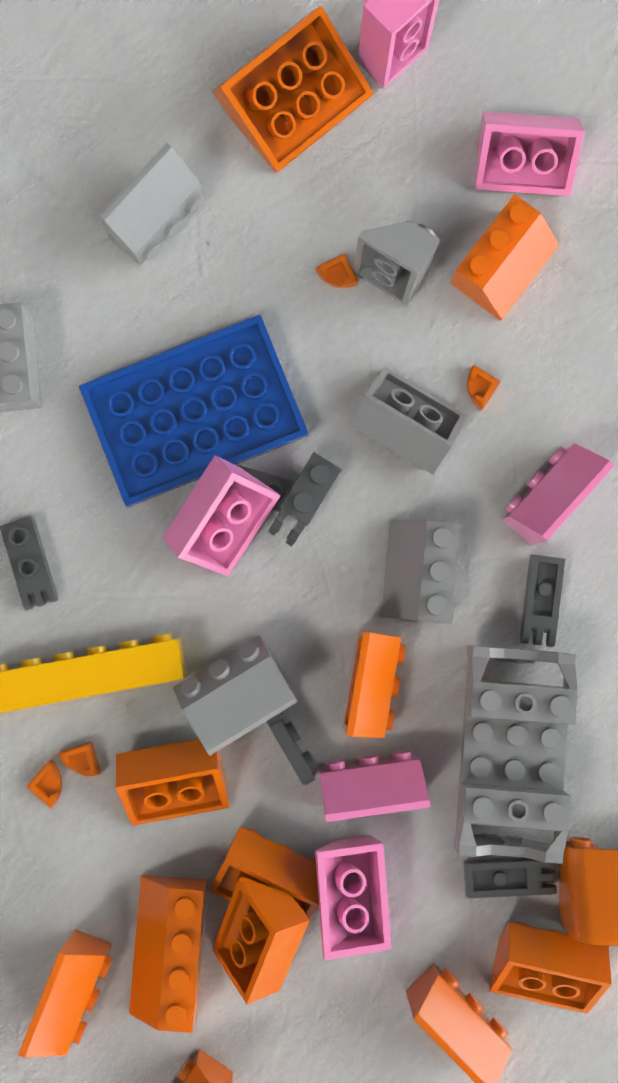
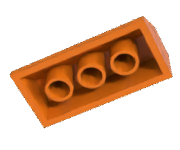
M141 875L129 1014L159 1031L193 1032L198 1007L208 884L206 879Z

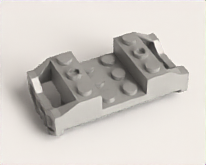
M467 645V676L456 833L453 847L459 856L479 857L498 855L563 864V853L569 833L571 796L564 792L567 728L568 725H575L576 654ZM489 658L515 663L534 664V661L557 663L564 676L563 687L481 679ZM471 824L554 830V838L551 844L519 836L512 837L506 835V837L485 833L473 835Z

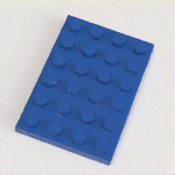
M261 315L79 385L84 402L127 508L199 480L214 455L232 464H239L309 436Z

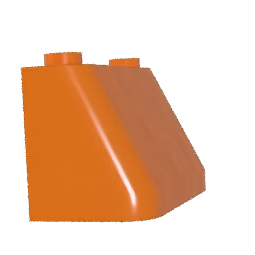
M571 837L570 842H566L563 864H559V923L570 937L579 943L618 946V849H600L598 846L591 844V839Z

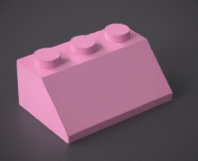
M439 0L364 1L358 63L383 89L429 48Z
M482 111L477 142L475 189L570 196L585 132L579 118Z
M573 444L566 449L561 446L549 458L548 461L552 465L546 472L543 473L539 470L526 484L530 487L523 497L519 494L516 495L505 507L508 514L503 520L530 545L545 542L609 473L615 464L578 444Z
M214 455L164 534L163 539L178 558L229 576L281 495L239 466Z
M398 751L391 753L392 758L378 760L377 755H370L358 758L359 763L345 765V760L326 762L325 768H319L326 822L431 807L420 758L417 755H411V751Z
M367 835L338 839L316 850L323 959L330 960L391 949L383 843L373 836Z

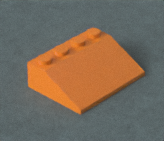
M322 5L309 12L212 90L230 119L275 172H279L374 95Z

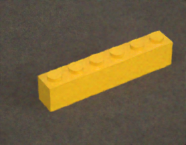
M169 633L153 636L152 644L140 646L139 639L119 643L120 649L107 652L106 645L86 649L87 656L74 658L73 651L53 655L54 662L43 664L41 663V657L20 661L21 668L9 670L8 663L0 665V713L185 679L188 676L181 638L172 640V635Z

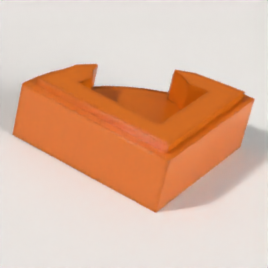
M345 254L335 257L317 266L315 269L318 276L333 287L351 288L358 285L359 281Z
M472 365L467 376V391L471 401L482 411L501 381L477 366Z
M92 741L58 752L63 764L71 770L84 776L101 774Z
M52 759L44 765L26 786L50 809L57 803L62 790L61 773Z

